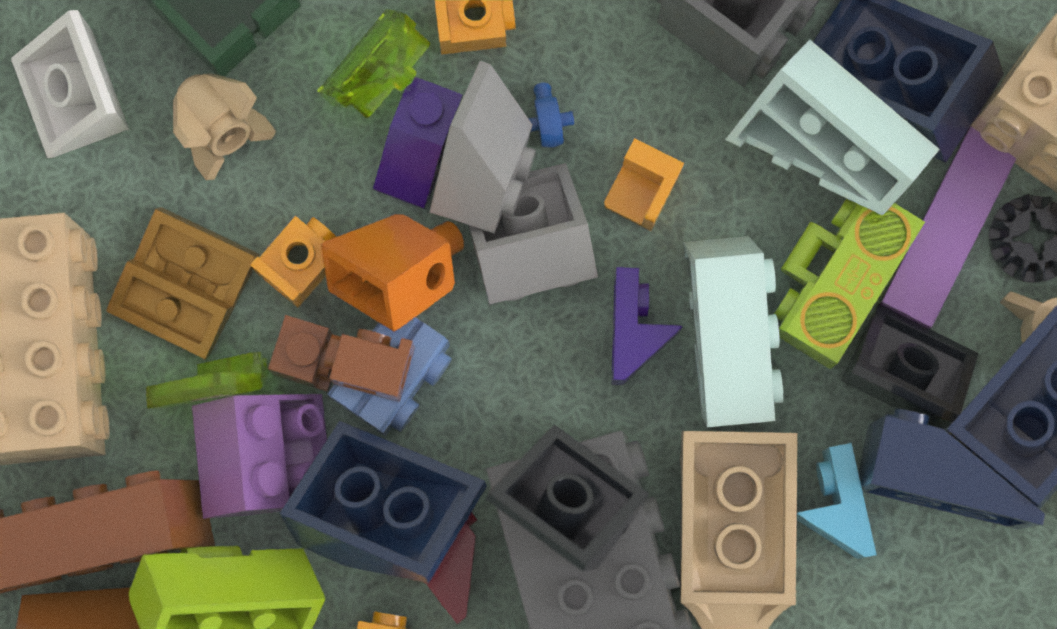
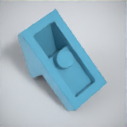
M852 443L829 447L822 451L824 461L816 463V470L823 496L832 494L834 505L798 512L797 521L857 559L875 556L877 554Z

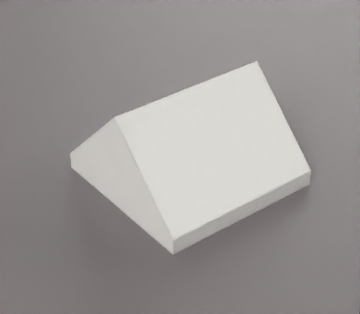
M78 10L67 11L11 58L47 158H54L129 129L93 31Z

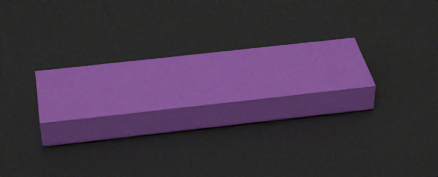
M973 127L967 130L922 219L925 221L923 227L900 262L879 303L928 329L932 328L1016 161V158L1008 152L998 151L987 144L981 137L980 132Z

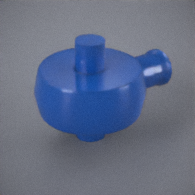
M545 82L539 83L533 88L536 97L534 100L536 117L528 119L532 123L531 132L538 131L541 147L554 148L564 143L562 127L574 125V117L572 111L560 113L557 98L552 96L551 85Z

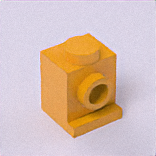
M435 0L441 55L506 47L505 30L516 29L513 0ZM482 7L486 12L485 16L478 21H472L465 16V11L470 8Z
M295 216L260 257L257 256L250 266L261 278L299 308L326 276L321 244L337 236L314 217L305 224ZM300 245L308 249V257L303 263L294 264L289 261L288 254L293 247Z

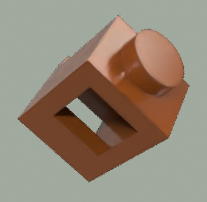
M285 315L268 370L276 377L328 392L331 384L329 378L332 370L324 368V359L329 341L333 335L327 327Z
M358 329L356 337L342 334V336L333 334L327 347L324 368L332 370L329 379L334 385L400 402L415 350L412 340L401 338L398 349L389 347L391 337L365 329Z

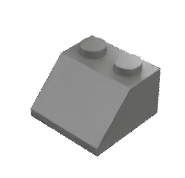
M479 61L450 125L430 213L495 233L502 213L505 212L513 215L523 186V182L516 179L527 181L536 149L527 147L532 123L489 63Z
M566 163L531 171L527 181L516 179L523 182V186L513 215L505 212L502 213L495 233L468 225L489 305L502 301H515L526 295L558 287H571L579 282L598 278L588 223Z

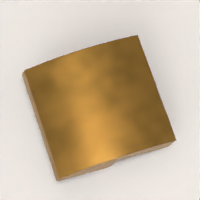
M163 207L156 208L134 259L126 262L106 312L201 358L207 359L253 271L250 264L260 254Z

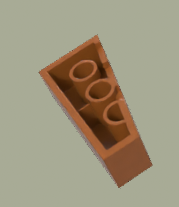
M149 471L125 477V488L108 492L107 484L86 486L72 491L73 501L56 504L55 497L34 499L21 503L22 513L5 517L4 510L0 509V594L60 581L62 576L67 574L68 577L109 570L113 568V563L120 562V565L140 562L142 556L146 554L168 553V550H182L191 547L215 546L210 518L203 519L199 480L161 479L159 471Z

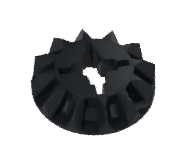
M1028 193L1007 202L994 216L989 229V247L994 260L1005 273L1017 280L1030 283L1048 281L1057 276V203L1053 201L1051 196H1033ZM1030 221L1036 223V228L1039 232L1055 233L1056 235L1040 245V253L1038 255L1037 252H1034L1031 243L1013 242L1012 240L1029 230Z

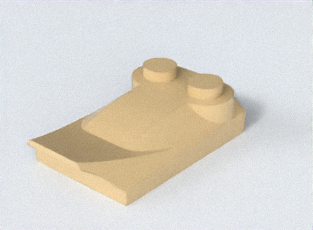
M682 431L680 455V603L693 614L700 629H769L773 621L784 610L792 605H796L797 433Z

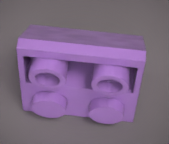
M322 394L233 395L192 406L203 519L281 512L327 441Z

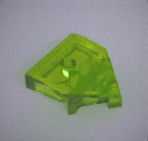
M386 9L316 92L333 106L346 108L351 104L367 119L394 88L402 91L412 83L417 73L412 67L429 48L431 43L415 29L416 23L407 14Z
M251 352L197 364V376L146 386L147 409L181 406L262 389L268 378V359L262 358L261 352Z

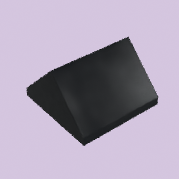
M878 304L841 381L896 409L929 416V425L945 429L962 412L978 353Z
M554 424L488 492L486 500L582 572L598 569L645 503L649 493Z

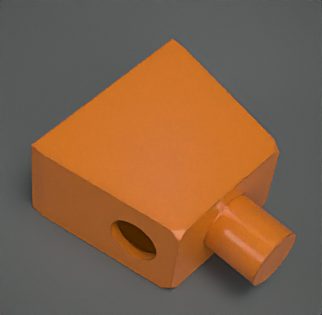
M404 214L392 215L321 244L328 291L393 332L403 327L452 291L455 284L452 256L464 249L463 236L454 223L446 221L432 229H428Z

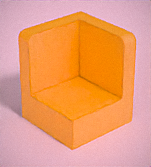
M634 138L624 157L622 168L604 201V207L651 231L681 174L684 163Z

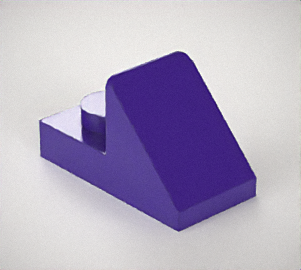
M616 267L614 274L611 385H623L673 340L683 328L681 325L638 324V317H648L649 283H639V268Z

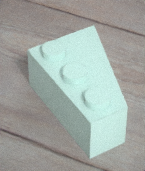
M811 40L781 68L725 139L739 147L745 142L773 155L772 163L785 169L794 165L821 178L820 186L882 216L914 182L939 151L938 147Z
M749 236L683 242L685 258L690 259L692 292H689L690 310L694 311L696 337L694 349L701 415L707 427L775 421L774 404L783 403V383L780 370H772L770 349L779 348L780 343L776 314L768 315L766 293H773L776 289L772 258L764 259V253Z

